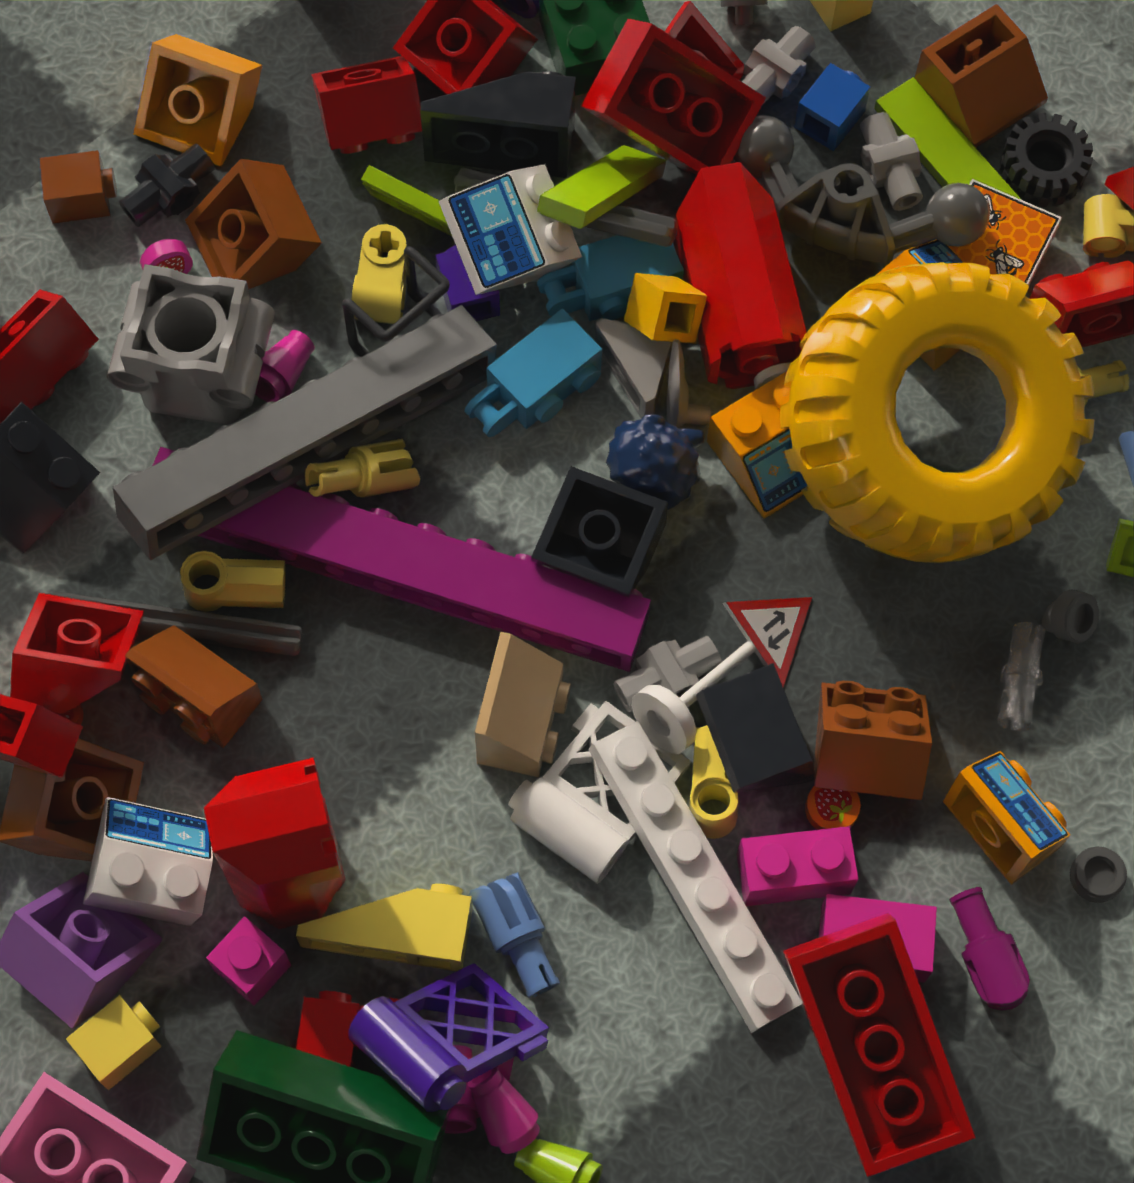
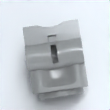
M145 264L141 280L131 285L120 326L122 331L117 336L107 372V379L118 388L140 393L144 406L151 412L219 424L233 423L240 417L242 409H248L253 404L263 364L261 358L265 356L275 311L269 304L251 298L247 282L244 280L220 276L198 277L171 268Z

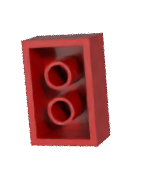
M627 19L580 107L696 177L701 168L731 163L745 131L753 123L766 97L654 24Z

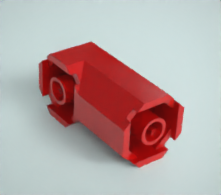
M741 162L701 168L676 213L675 220L677 221L678 234L673 241V245L684 269L683 280L707 295L697 336L708 382L717 384L718 377H721L725 380L726 388L738 389L755 386L754 378L762 370L781 363H791L799 357L802 351L799 344L807 332L773 198Z
M314 757L235 776L204 807L212 851L239 905L252 914L254 913L265 919L267 923L278 929L322 918L335 893L340 890L346 880L337 839L325 798L321 793V782Z

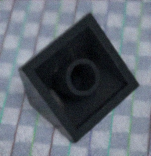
M774 663L706 688L696 694L733 793L804 784L814 780L815 772L812 758Z

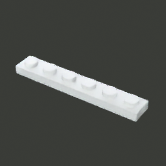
M639 721L594 742L588 749L750 1032H755L802 1004L801 999Z

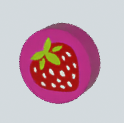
M164 239L153 243L143 252L140 258V265L142 269L147 264L171 268L188 274L193 266V260L182 241Z

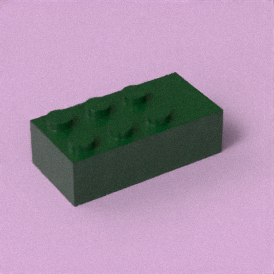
M236 1030L213 1069L196 1159L266 1183H432L451 1108L427 1112L393 1080Z

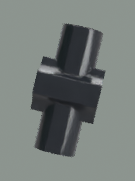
M197 143L174 160L168 153L163 155L154 154L142 163L139 173L135 176L138 187L122 198L119 204L128 218L137 227H140L159 211H162L167 218L172 215H179L193 205V201L200 193L196 183L215 170L214 163Z

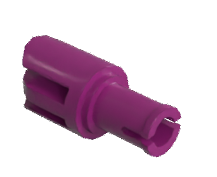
M975 887L951 897L949 901L956 911L968 944L964 946L965 951L961 955L980 998L990 1008L999 1011L1012 1010L1022 1004L1028 994L1030 983L1028 970L1012 934H1006L1005 931L998 930L984 898L982 887Z

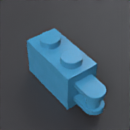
M616 235L580 246L581 258L570 263L569 267L543 275L537 281V286L541 293L547 295L549 301L546 304V309L550 316H553L562 308L567 313L584 308L589 321L599 318L615 320L623 317L626 313L635 273L674 276L683 280L684 269L673 243L669 247H663ZM572 286L576 287V290L568 293L565 290Z
M562 308L486 367L487 387L469 401L464 411L470 418H478L484 425L483 432L488 437L497 435L516 419L526 429L538 420L541 423H545L560 411L563 406V400L575 390L583 393L597 382L601 375L602 348ZM498 400L504 405L499 411L493 406Z

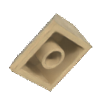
M500 632L475 729L477 764L539 777L542 763H553L559 732L550 730L555 712L565 713L571 683L562 682L563 663L509 633Z

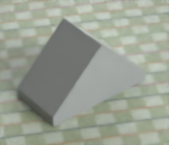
M605 318L596 322L595 342L602 348L604 360L640 418L642 419L644 415L654 414L670 362L673 342L651 340L631 325Z

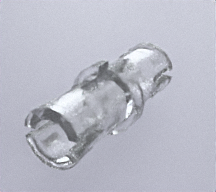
M1020 622L1013 625L1008 664L1002 667L1000 680L1004 683L997 723L1001 727L1007 728L1009 720H1012L1010 728L1012 731H1027L1031 728L1035 692L1043 682L1044 674L1039 669L1046 631L1042 626L1037 625L1034 634H1031L1033 623Z

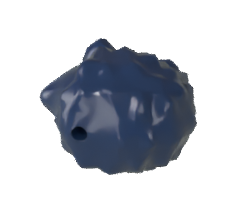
M654 414L644 415L642 419L636 421H623L620 426L615 428L614 439L609 443V455L606 464L610 469V479L623 486L667 501V510L674 508L680 502L690 497L691 487L700 481L699 454L695 449L704 443V431L678 429L676 426L665 422L664 417Z

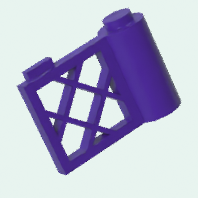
M472 963L396 1002L384 996L373 999L353 1019L349 1028L348 1038L427 1112H435L441 1109L448 1110L456 1105L466 1091V1083L515 1056L523 1062L545 1050L549 1041L546 1039L549 1027L480 967ZM471 985L486 998V1002L457 998L456 992ZM422 1009L445 1012L446 1023L424 1020L416 1012ZM454 1014L485 1019V1029L454 1024ZM494 1020L514 1023L522 1032L513 1034L494 1031ZM453 1041L484 1046V1052L468 1059L453 1046Z

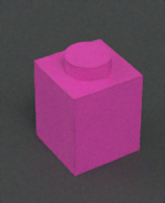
M245 916L206 957L213 970L253 1006L257 1004L291 966L286 952Z

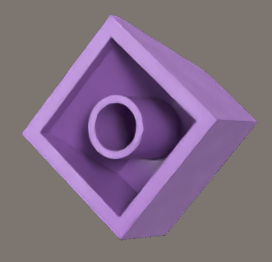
M84 872L15 911L0 940V967L72 1029L104 1008L163 939L133 914L83 904L89 878Z

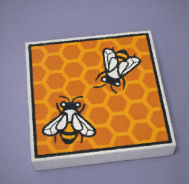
M972 179L969 185L977 188L988 202L990 209L989 223L985 232L975 242L966 246L950 247L966 263L988 266L992 275L1010 274L1030 285L1061 224L1062 217Z

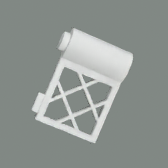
M607 701L600 708L590 703L572 725L571 730L578 734L543 777H540L534 783L525 780L517 788L508 803V806L514 809L510 818L514 824L596 884L605 878L621 857L627 845L637 834L630 822L625 824L609 812L606 796H613L614 793L609 785H604L603 775L589 751L581 752L588 742L590 747L597 741L596 732L606 720L619 729L635 722ZM650 740L658 756L673 767L669 775L676 784L690 766L691 761L682 754H673L661 749ZM592 763L596 786L576 788L560 776L569 765ZM598 797L599 804L591 798Z

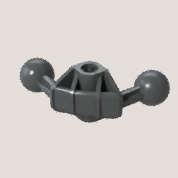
M761 115L755 117L753 123L745 131L734 156L735 162H741L754 178H761L770 196L774 200L781 230L793 233L805 240L809 246L814 247L816 245L830 252L847 256L848 260L855 261L858 259L881 263L883 266H887L893 261L894 254L934 239L948 246H966L979 239L989 223L990 209L986 198L977 188L965 183H952L943 186L931 197L925 212L890 225L888 224L879 193L870 175L864 168L858 165L842 164L825 170L798 187L788 166L794 153L793 136L789 128L781 120L772 116Z

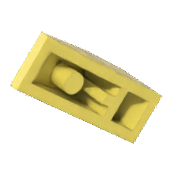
M432 884L430 890L416 888L300 924L297 928L296 937L303 948L458 971L463 968L473 911L472 896L463 895V890L453 885Z

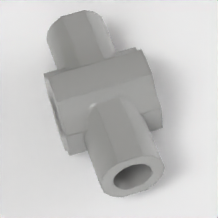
M794 26L777 44L770 39H762L753 49L751 56L745 63L743 74L746 77L742 82L765 96L764 103L773 94L780 99L787 98L805 74L807 64L803 61L815 48L813 37L801 27Z
M881 112L868 116L860 124V130L866 142V145L862 146L860 154L863 168L870 175L876 188L884 186L894 210L901 211L912 208L923 198L916 177L920 176L922 169L919 156L920 151L914 137L910 138L908 134L898 136L889 114Z
M708 636L682 648L679 647L676 640L662 641L650 647L643 655L638 657L635 663L638 670L614 681V688L623 707L627 712L633 711L631 706L632 697L647 685H660L681 697L699 682V677L711 672L722 660L717 648Z

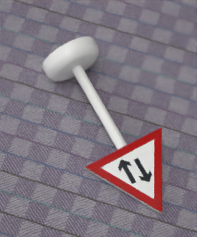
M812 597L722 603L747 642L681 697L660 685H647L634 695L631 704L633 714L648 738L658 747L669 753L680 754L694 742L696 734L694 718L688 709L697 700L696 694L717 684L754 652L764 666L774 663L784 687Z

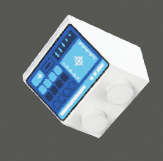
M545 164L509 171L439 201L476 295L539 280L543 275L562 269L582 257L570 225L537 212L540 195L554 187Z
M107 797L105 799L83 904L191 926L202 916L213 863V851L206 818Z

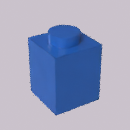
M830 63L800 100L794 128L835 151L865 112L871 87L865 84L855 73L844 71Z

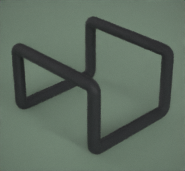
M409 246L404 249V262L408 294L417 305L388 330L385 331L351 299H345L342 302L348 343L351 349L360 357L370 352L358 342L354 316L378 339L390 341L424 311L431 317L442 314L432 304L449 290L450 283L440 271L413 247ZM415 263L439 284L426 297L417 290Z

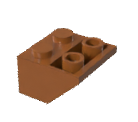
M995 4L921 51L915 79L975 147L983 144L1041 107L1048 100L1027 36L998 4Z
M175 625L137 644L125 655L133 672V676L130 679L142 690L139 697L161 715H164L169 709L184 720L180 725L182 729L203 745H206L211 739L224 748L263 700L256 682Z
M838 681L835 684L822 682L814 757L815 787L922 800L932 747L926 695L917 694L915 691L904 687L880 690L865 688L854 681Z

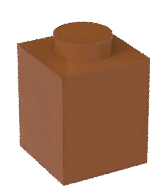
M99 150L40 158L43 199L52 224L111 216L109 198L117 197L116 180L113 168L104 169Z

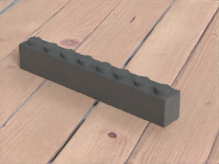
M462 305L445 314H437L430 318L426 324L405 335L395 336L390 341H387L384 346L365 356L350 359L342 368L320 379L308 381L296 392L276 402L272 401L264 404L248 417L232 425L228 424L218 428L211 436L188 448H180L174 451L167 459L144 471L131 473L121 483L113 486L117 518L151 561L305 478V470L310 463L339 460L346 456L352 447L366 445L487 380L486 367L496 360L497 344Z

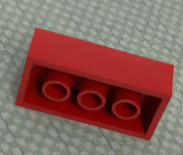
M889 913L783 951L857 1155L867 1177L976 1138L896 920Z

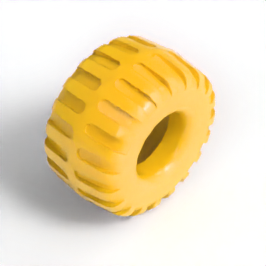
M944 262L911 264L890 269L868 278L842 296L811 326L799 345L802 351L799 357L790 363L784 381V386L791 388L789 402L780 407L781 429L789 427L792 440V449L785 450L786 459L791 471L801 472L807 484L801 491L814 509L825 511L831 517L829 524L838 532L864 543L870 549L914 562L929 563L961 561L983 555L1024 538L1031 533V526L1033 524L1049 519L1064 502L1058 492L1063 488L1075 485L1082 474L1085 462L1076 457L1081 445L1092 442L1095 419H1085L1084 400L1094 397V386L1091 375L1080 376L1075 356L1084 353L1074 333L1062 334L1054 322L1061 317V314L1046 298L1029 299L1025 296L1029 285L1010 274L992 275L988 266L976 263ZM936 348H957L980 358L998 378L1006 400L1005 427L996 448L978 466L960 473L941 472L922 463L904 443L896 421V392L906 369L923 353Z

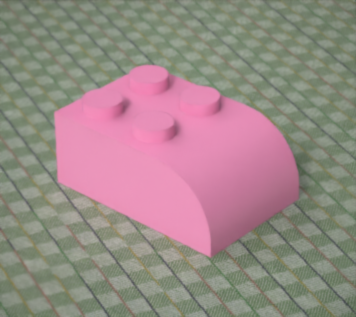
M43 1072L0 1136V1183H189L196 1172L188 1162L45 1072Z

